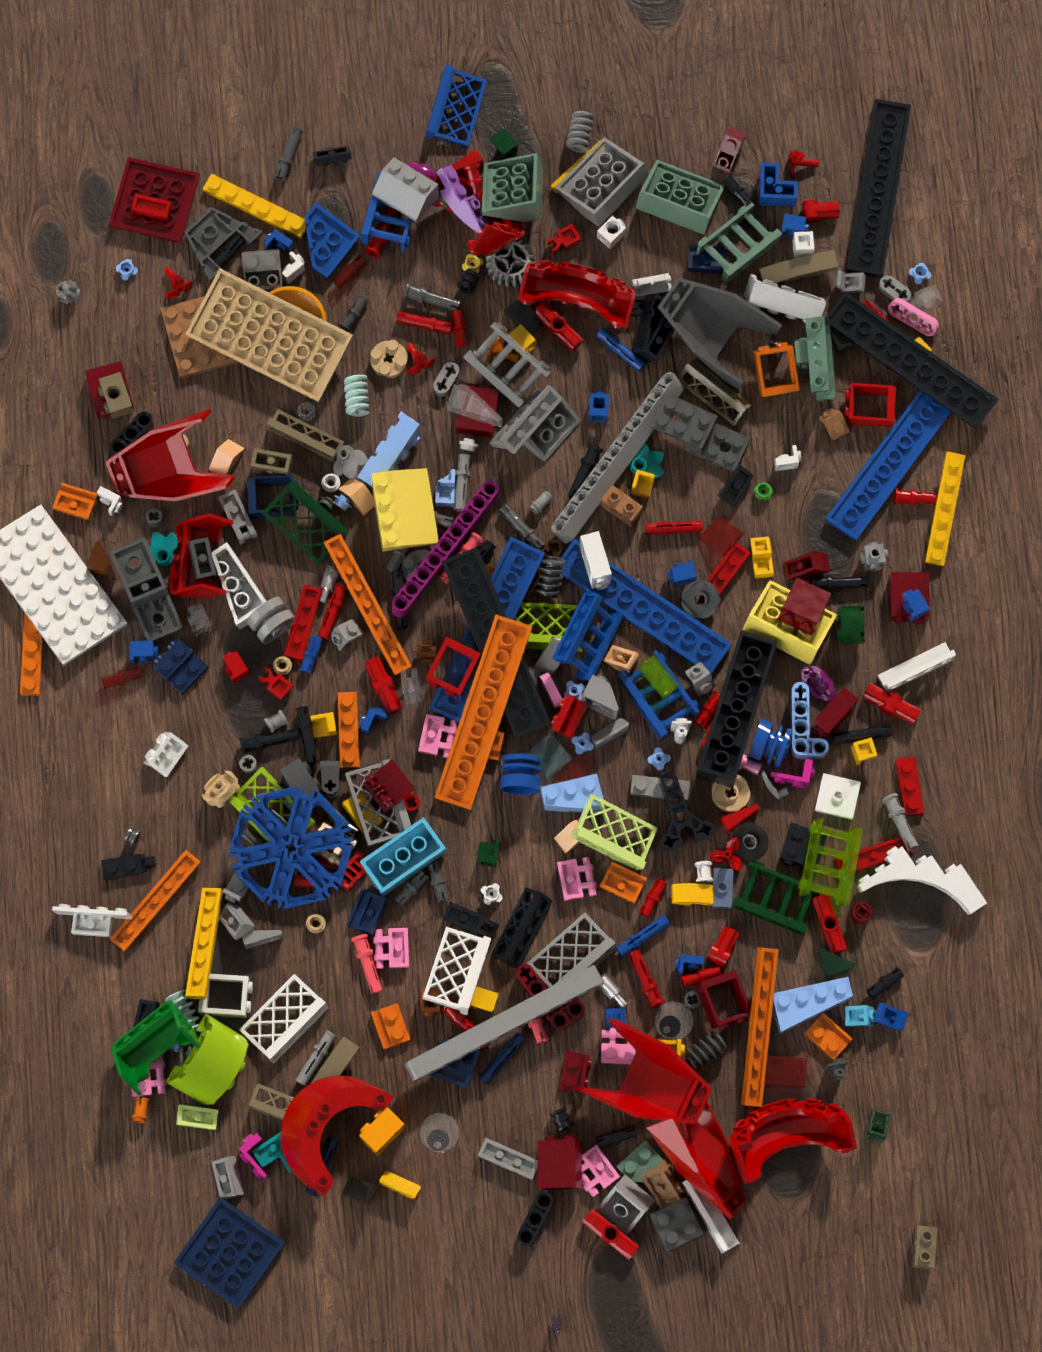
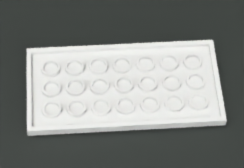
M42 505L37 506L0 530V579L63 666L127 626L126 620L91 572L86 568V565Z

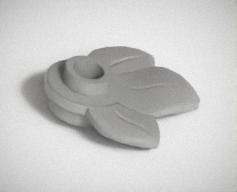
M349 445L341 446L337 451V460L333 467L335 475L340 477L344 474L346 477L356 480L358 466L367 463V456L361 450H354ZM347 451V455L343 457L344 452Z

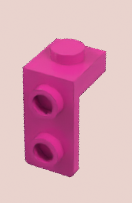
M805 759L801 777L771 772L770 779L774 780L773 782L776 784H785L786 782L793 784L792 786L797 788L808 787L810 778H814L816 767L812 766L813 760Z
M251 1133L243 1140L244 1144L239 1148L241 1151L239 1156L246 1164L250 1162L253 1165L254 1169L252 1171L259 1179L263 1177L266 1180L268 1176L249 1155L263 1140L257 1133L255 1135Z

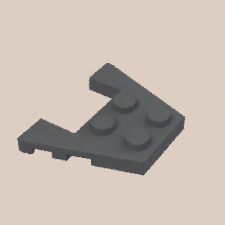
M210 207L184 231L210 283L214 280L219 268L222 269L210 257L236 233L250 246L263 235L261 230L254 229L244 222L237 221L232 216L213 207Z

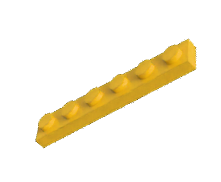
M212 173L203 187V192L299 239H302L306 232L305 220Z
M948 451L945 454L924 563L941 567L945 564L965 455Z
M202 888L185 994L187 999L207 998L223 894L221 888Z

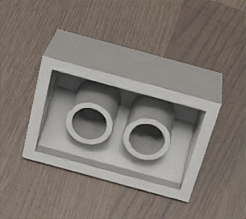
M393 157L383 168L372 195L417 222L439 198V187L436 182Z
M563 398L523 445L541 460L546 461L581 420Z

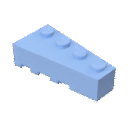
M400 412L398 415L399 422L397 425H392L388 430L387 440L381 441L375 451L377 455L375 457L372 455L357 476L358 480L365 484L372 492L371 474L398 470L400 462H404L408 458L409 450L412 446L416 447L421 440L420 424L403 412Z
M849 977L774 993L773 1012L779 1035L850 1000L853 994Z

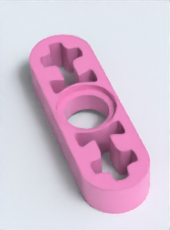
M901 298L894 299L888 306V311L893 317L926 336H933L939 329V323L935 318ZM896 305L900 306L898 311L895 309ZM909 314H916L918 321H912L909 318ZM928 324L932 325L930 330L927 328Z

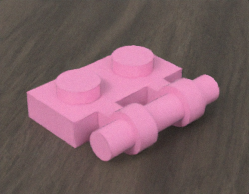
M426 714L418 752L437 756L438 750L441 749L444 750L443 758L447 759L457 731L458 722L451 720L450 726H445L444 717ZM442 732L448 734L446 743L440 742Z
M590 857L582 858V866L577 865L576 859L557 862L564 901L583 898L582 890H588L589 897L597 895V883L593 878L592 871H594L593 864L590 863ZM579 873H585V883H581Z
M388 928V936H383L382 929H376L375 937H373L376 969H384V961H389L390 968H409L408 928ZM384 943H389V954H383Z
M614 1028L602 1030V1038H609V1043L601 1044V1064L630 1065L635 1055V1049L628 1042L627 1044H615L616 1038L623 1037Z
M163 1055L148 1065L150 1070L156 1069L157 1080L151 1081V1071L149 1070L147 1079L139 1083L142 1094L138 1095L132 1089V1097L153 1095L152 1087H157L158 1094L166 1093L167 1079L164 1078V1068L166 1067Z
M597 1145L582 1155L584 1162L582 1165L583 1188L586 1192L589 1191L592 1197L599 1193L595 1188L598 1183L605 1189L620 1178ZM588 1168L595 1176L592 1181L584 1173Z

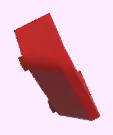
M208 513L177 524L175 534L178 539V547L174 551V560L171 563L170 594L207 599L226 594V590L217 588L215 581L208 579V577L195 580L187 542L208 537L211 548L212 544L217 543L222 538V527L232 525L233 520Z

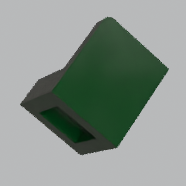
M505 128L491 137V142L499 150V157L502 160L508 159L518 151V143Z
M495 840V843L480 842L477 865L497 867L498 840Z

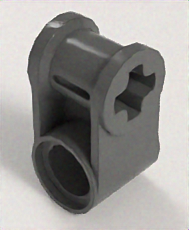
M340 760L320 761L323 795L328 799H333L339 794ZM329 785H333L332 791H328Z

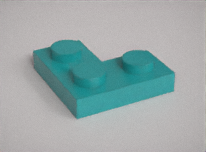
M281 1132L252 1150L262 1168L280 1158L290 1174L293 1173L282 1151Z

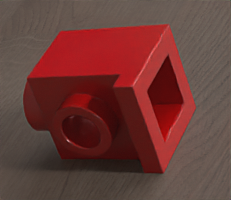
M237 651L234 653L229 652L222 657L225 662L223 668L228 676H230L233 684L250 675L248 668Z

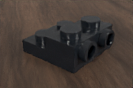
M790 823L779 860L783 861L782 864L793 867L796 865L805 872H816L828 834Z

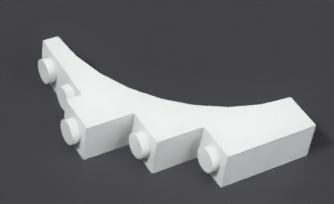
M895 846L886 852L888 856L884 860L888 866L882 864L875 869L876 874L871 877L867 874L858 880L860 884L856 886L859 892L862 893L875 885L890 881L906 880L921 882L948 894L968 915L987 904L961 864L949 866L944 870L946 872L944 874L932 855L928 858L924 855L915 861L917 863L915 866L903 846L899 849Z

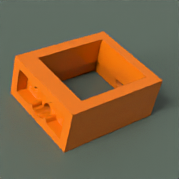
M782 342L777 343L776 347L769 348V345L760 346L758 350L753 351L760 396L767 397L800 391L792 345ZM786 351L791 382L765 387L760 356Z

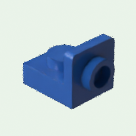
M276 229L273 233H269L264 240L266 250H270L274 244L283 252L286 250L290 253L294 249L293 241Z
M680 954V958L675 961V971H678V976L683 975V966H687V969L692 970L702 967L704 956Z

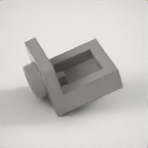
M840 270L838 271V277L835 279V285L843 294L845 292L848 294L864 293L866 275L864 273L845 274Z
M351 619L336 626L330 634V638L337 648L342 650L348 643L361 638L364 633L355 620Z
M701 662L685 671L687 677L692 682L695 693L699 697L715 687L711 673Z

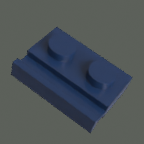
M698 245L689 246V272L724 273L723 268L706 250L697 255ZM712 246L726 260L727 248Z
M361 889L346 925L374 935L388 899Z

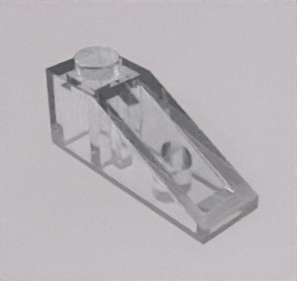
M454 384L447 403V411L498 427L502 426V417L470 387L464 384Z

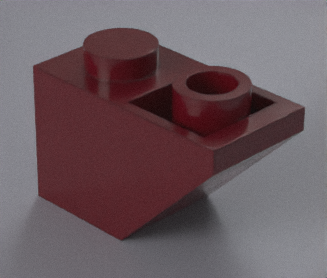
M730 127L724 135L713 166L730 173L743 147L747 134Z

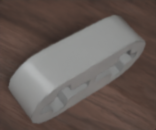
M886 275L881 278L879 290L893 301L899 298V294L905 293L906 296L902 299L909 302L911 292L906 286L892 276ZM890 282V287L885 288L884 284Z
M448 362L443 366L433 384L436 395L440 397L446 396L452 389L459 376V367L456 363ZM452 368H454V373H451L448 378L447 369L451 370ZM446 381V383H445V388H446V389H442V390L440 391L438 385L441 386V385L443 384V382Z

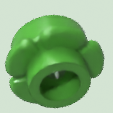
M765 482L760 483L754 488L755 496L759 500H768L771 498L773 489Z

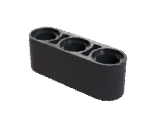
M140 412L110 444L112 456L118 453L115 452L117 447L125 448L154 429V422L150 413ZM143 420L150 421L149 424L145 426L140 424ZM131 433L137 434L134 439L127 438Z
M541 1192L536 1196L517 1235V1242L522 1247H530L534 1243L551 1210L553 1198L549 1193ZM541 1197L549 1199L550 1204L547 1207L539 1205L538 1200ZM538 1215L541 1218V1222L537 1225L531 1224L529 1221L530 1216ZM524 1232L532 1236L531 1241L528 1243H524L520 1239L521 1234Z

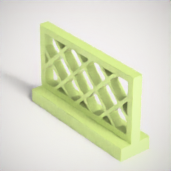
M590 794L576 829L572 831L570 837L638 871L645 867V858L658 828L596 795ZM593 801L599 803L601 811L593 814L591 808ZM613 810L618 820L610 822L607 811ZM602 813L606 824L598 827L595 816ZM591 818L594 829L588 830L582 827L585 819ZM627 818L632 820L634 826L633 829L626 831L623 822ZM619 822L623 833L614 835L611 824ZM607 826L611 837L603 838L599 830L600 828ZM645 827L651 830L648 838H642L640 828ZM636 831L639 841L631 844L627 833ZM624 835L627 846H619L616 837ZM640 843L642 848L641 856L634 853L632 846Z

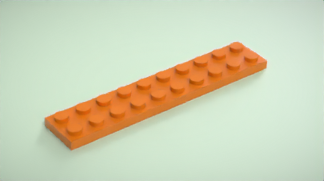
M495 615L434 798L472 810L533 628L532 626Z

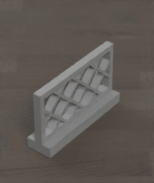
M547 385L545 389H536L489 444L495 448L508 449L511 454H515L563 398L551 385Z
M390 759L344 774L368 847L390 841L411 826L403 799L392 808L393 813L389 818L380 813L381 807L378 812L368 807L373 796L368 791L362 789L363 782L366 781L365 777L372 770L383 767ZM358 775L364 778L360 787L352 783L351 776ZM359 792L370 796L366 805L358 802L357 796ZM365 810L376 814L372 823L364 820L363 813ZM377 816L388 821L384 829L374 825ZM391 822L398 827L399 833L391 834L385 830ZM371 827L381 832L379 839L370 840L368 833Z
M584 913L527 964L535 970L540 979L550 988L590 966L595 965L597 967L616 950L617 946ZM586 920L590 924V931H579V924ZM568 934H576L575 944H564V938ZM578 935H589V944H578ZM592 935H601L604 941L599 945H592ZM553 947H561V957H551L550 950ZM564 947L575 948L574 957H563ZM578 948H589L588 955L585 958L577 957ZM538 960H547L546 970L537 969L534 964ZM549 960H560V970H549ZM563 961H574V967L571 970H562ZM548 973L559 974V981L552 985L548 981Z

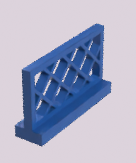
M446 64L425 137L430 139L435 137L468 148L487 79L455 70L453 66ZM454 75L461 77L464 83L456 86L453 81ZM470 83H481V89L474 92ZM467 86L471 94L462 97L458 89ZM455 91L459 100L452 103L448 95ZM473 97L476 106L469 109L465 100ZM462 102L466 111L458 114L454 106ZM451 108L455 116L447 120L444 111ZM468 113L472 121L464 125L460 117ZM457 119L461 128L453 130L449 122ZM445 124L450 131L446 135L438 133L439 127ZM464 130L467 135L466 141L458 139L456 133Z

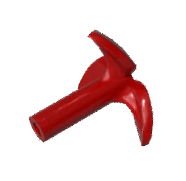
M791 149L787 161L790 162L788 165L790 176L796 180L794 170L796 166L818 167L819 161L803 159L805 157L804 153Z
M170 267L164 270L171 281L172 288H174V290L165 294V298L179 297L180 291L186 293L192 287L193 281L190 280L184 284L183 278L175 274Z
M412 343L406 346L413 358L414 365H416L408 369L406 374H419L422 368L427 370L433 365L435 358H430L426 361V356L416 350Z
M731 838L726 843V851L718 849L712 852L710 859L716 863H722L728 859V866L735 871H740L742 861L740 857L733 856V853L739 851L740 848L738 838Z

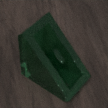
M819 948L816 955L826 980L852 971L855 963L822 948Z
M872 1108L863 1138L882 1144L887 1137L891 1114Z

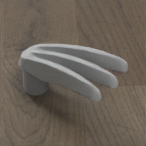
M765 771L761 772L767 788L778 800L789 795L786 787L777 791L769 781Z

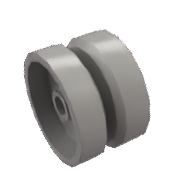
M274 597L263 603L246 621L253 631H258L257 637L263 644H268L280 637L296 620V617L290 610H284L286 605L280 597Z

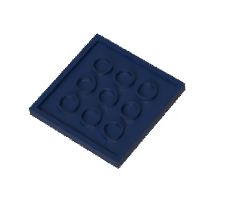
M220 1197L174 1261V1264L234 1307L240 1309L281 1251L285 1242Z

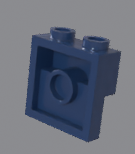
M179 639L177 642L172 641L168 645V651L164 656L160 654L153 663L155 665L153 668L183 695L209 667L193 650Z
M449 1036L448 1039L443 1038L442 1043L452 1039L453 1037ZM476 1050L430 1074V1076L467 1089L481 1051Z

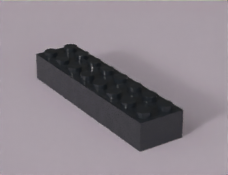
M740 631L696 777L727 787H734L776 649V641Z

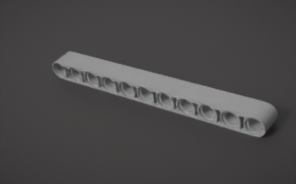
M668 372L661 377L553 523L551 530L562 543H569L575 538L600 504L602 497L614 485L654 431V429L650 428V424L665 394L668 393L678 398L682 393L684 385L673 372Z
M590 966L411 1059L404 1066L412 1081L416 1082L599 987L604 981L596 966Z

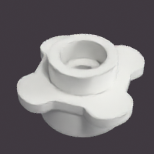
M494 883L493 885L481 888L486 905L502 900L498 884Z

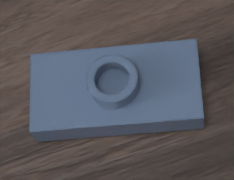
M714 868V903L712 907L731 909L733 869Z

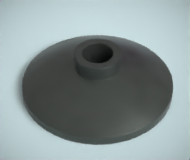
M747 822L739 825L734 830L732 838L737 837L740 843L739 851L736 852L738 856L745 860L754 861L765 855L769 841L762 827L755 823ZM751 837L754 838L755 843H752V842H751V840H750Z

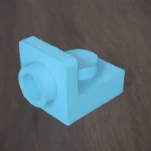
M868 1005L845 1006V1026L874 1027L876 1011Z

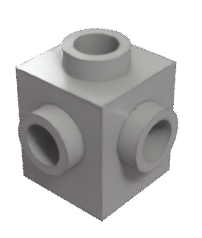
M877 542L866 544L862 552H860L861 564H864L865 570H880L884 568L888 560L887 549H884L883 544H878Z

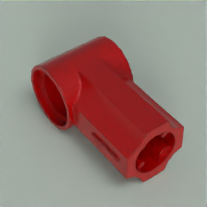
M806 200L801 203L803 217H806L805 223H815L820 219L839 218L838 201L818 202L817 200Z
M724 926L716 944H713L706 959L724 968L731 955L730 951L740 933Z

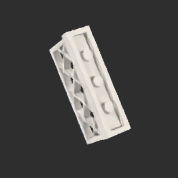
M446 927L422 999L459 1010L461 1014L467 1015L490 947L491 938L486 936L481 938ZM448 933L457 936L459 942L450 946L447 941ZM470 940L478 943L477 947L471 951H468L464 944ZM462 945L465 954L456 957L452 949ZM449 951L453 959L444 963L441 954ZM468 956L471 965L463 969L459 960ZM456 962L460 971L450 975L446 966ZM443 968L447 977L438 981L435 972ZM462 974L465 983L457 987L453 978ZM450 980L454 988L444 992L440 984ZM435 986H438L442 993L437 997L428 995L429 990ZM457 992L460 998L458 1004L450 1002L447 995Z
M294 974L239 1031L274 1064L329 1007L324 1000L318 997ZM294 981L300 985V993H289V987ZM300 996V1006H289V997ZM303 996H312L315 999L310 1006H303ZM279 997H286V1007H276V1000ZM286 1010V1020H275V1011ZM289 1010H300V1016L296 1020H289ZM265 1011H272V1021H262V1014ZM272 1024V1034L261 1035L262 1025ZM275 1024H286V1030L283 1034H275ZM251 1025H258V1035H249L246 1030ZM261 1038H272V1045L267 1050L261 1046Z

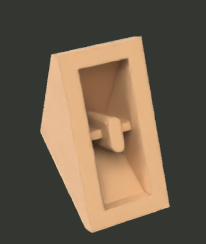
M228 439L217 448L209 467V472L229 474L245 449Z
M349 479L338 489L363 516L375 507L373 495L365 484L357 479Z
M612 645L603 662L619 672L625 670L628 675L638 662L639 654Z
M579 819L570 822L554 837L565 854L581 843L570 837L572 831L576 829ZM585 819L582 827L588 830L594 829L591 822Z

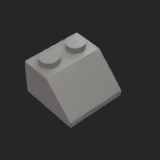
M592 675L582 694V701L587 703L589 708L616 721L619 708L610 683L601 675H597V677Z
M624 1175L596 1211L610 1223L617 1226L627 1236L656 1200L628 1176Z

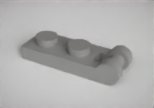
M234 489L219 496L218 499L227 518L233 520L231 526L240 545L246 543L245 540L257 538V533L236 490ZM247 527L248 531L242 534L240 529Z

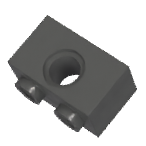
M208 537L187 542L195 580L215 576L216 571Z

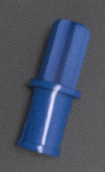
M312 636L309 647L304 652L305 657L299 669L300 671L308 674L312 673L316 658H319L318 652L323 641L321 637Z

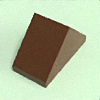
M99 540L94 545L86 568L91 573L115 580L117 578Z

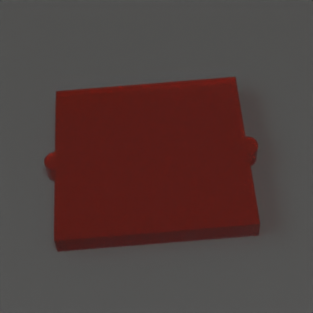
M718 516L710 525H707V529L698 539L724 557L732 547H735V543L743 536V532Z
M565 748L553 779L564 782L589 776L595 759L583 754H577L575 751Z

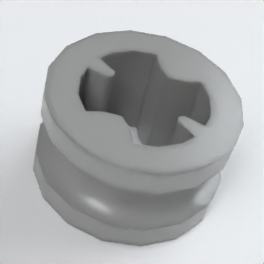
M244 755L239 761L240 769L244 773H253L257 768L256 759L252 755ZM246 760H249V762L253 761L249 769H247V766L243 767Z

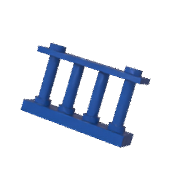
M380 171L378 172L377 179H376V182H375V186H376V183H377V181H378V179H379V176H380V174H381ZM372 195L361 232V243L368 245L370 238L373 237L400 242L401 252L404 253L406 246H410L412 236L409 234L413 220L409 217L406 220L380 214L378 212L379 207L391 206ZM380 221L403 226L405 230L403 235L376 230L373 227L374 222L378 223Z
M585 591L552 658L556 662L569 665L572 663L579 669L575 677L589 682L592 675H595L624 615L612 611L606 612L599 606L603 597L600 594ZM595 613L603 618L599 629L591 623ZM587 629L595 635L591 645L583 640ZM579 646L587 652L583 662L575 657Z
M655 650L652 654L653 661L633 674L629 673L627 675L624 670L618 674L617 679L661 741L667 737V730L671 726L672 721L683 718L690 713L697 718L700 713V707L694 699H690L669 669L665 656ZM659 666L665 675L643 690H638L634 685L636 680ZM670 681L676 691L655 705L651 704L649 706L645 700L647 699L646 696ZM681 697L686 707L665 721H660L656 716L657 712Z

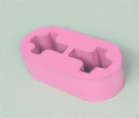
M547 672L539 676V679L553 707L557 708L560 706L562 697L550 674Z

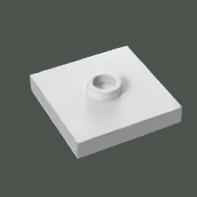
M823 773L815 812L853 820L861 782Z

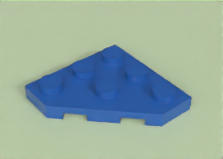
M315 203L304 217L311 266L315 272L327 280L361 235L318 203Z

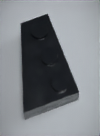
M657 293L645 295L633 351L646 362L659 360L675 331L658 309L663 298Z

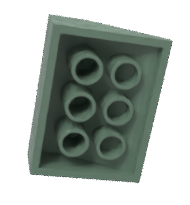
M538 153L484 163L482 215L520 222L542 219L543 167Z
M656 160L639 193L635 208L695 232L705 234L725 185Z

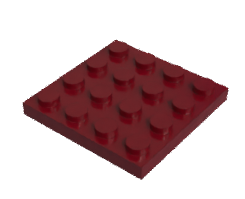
M128 157L109 221V227L181 244L200 173ZM135 194L172 202L168 221L131 213Z

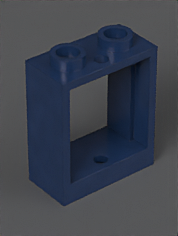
M293 475L247 477L250 519L266 518L262 514L264 510H257L256 486L287 485L292 479L294 480ZM289 492L290 504H294L293 495ZM294 506L283 509V517L294 516ZM270 509L268 514L271 517H281V510Z

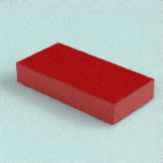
M135 194L131 213L168 221L172 202Z

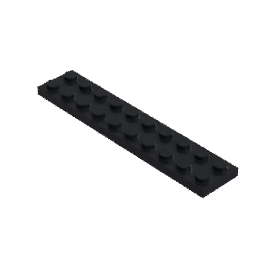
M880 99L874 100L846 272L883 277L911 105Z
M846 292L825 317V324L829 325L831 329L975 430L998 401V398Z
M475 547L442 561V565L482 657L495 615L507 617L479 550ZM524 657L522 658L504 712L515 739L551 724Z

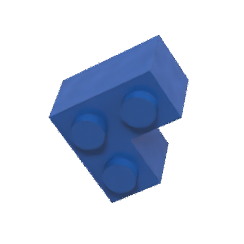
M761 162L759 170V206L796 207L798 181H780V163Z

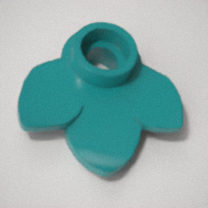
M643 444L630 463L631 472L636 474V471L640 470L654 474L655 478L661 477L664 471L659 466L663 461L664 453L660 451L649 452L647 444ZM640 464L643 468L637 469L636 465Z
M153 532L151 546L149 547L153 558L159 565L169 566L174 560V551L178 547L177 536L174 532L168 534L167 537L158 532ZM167 554V559L163 560V556Z

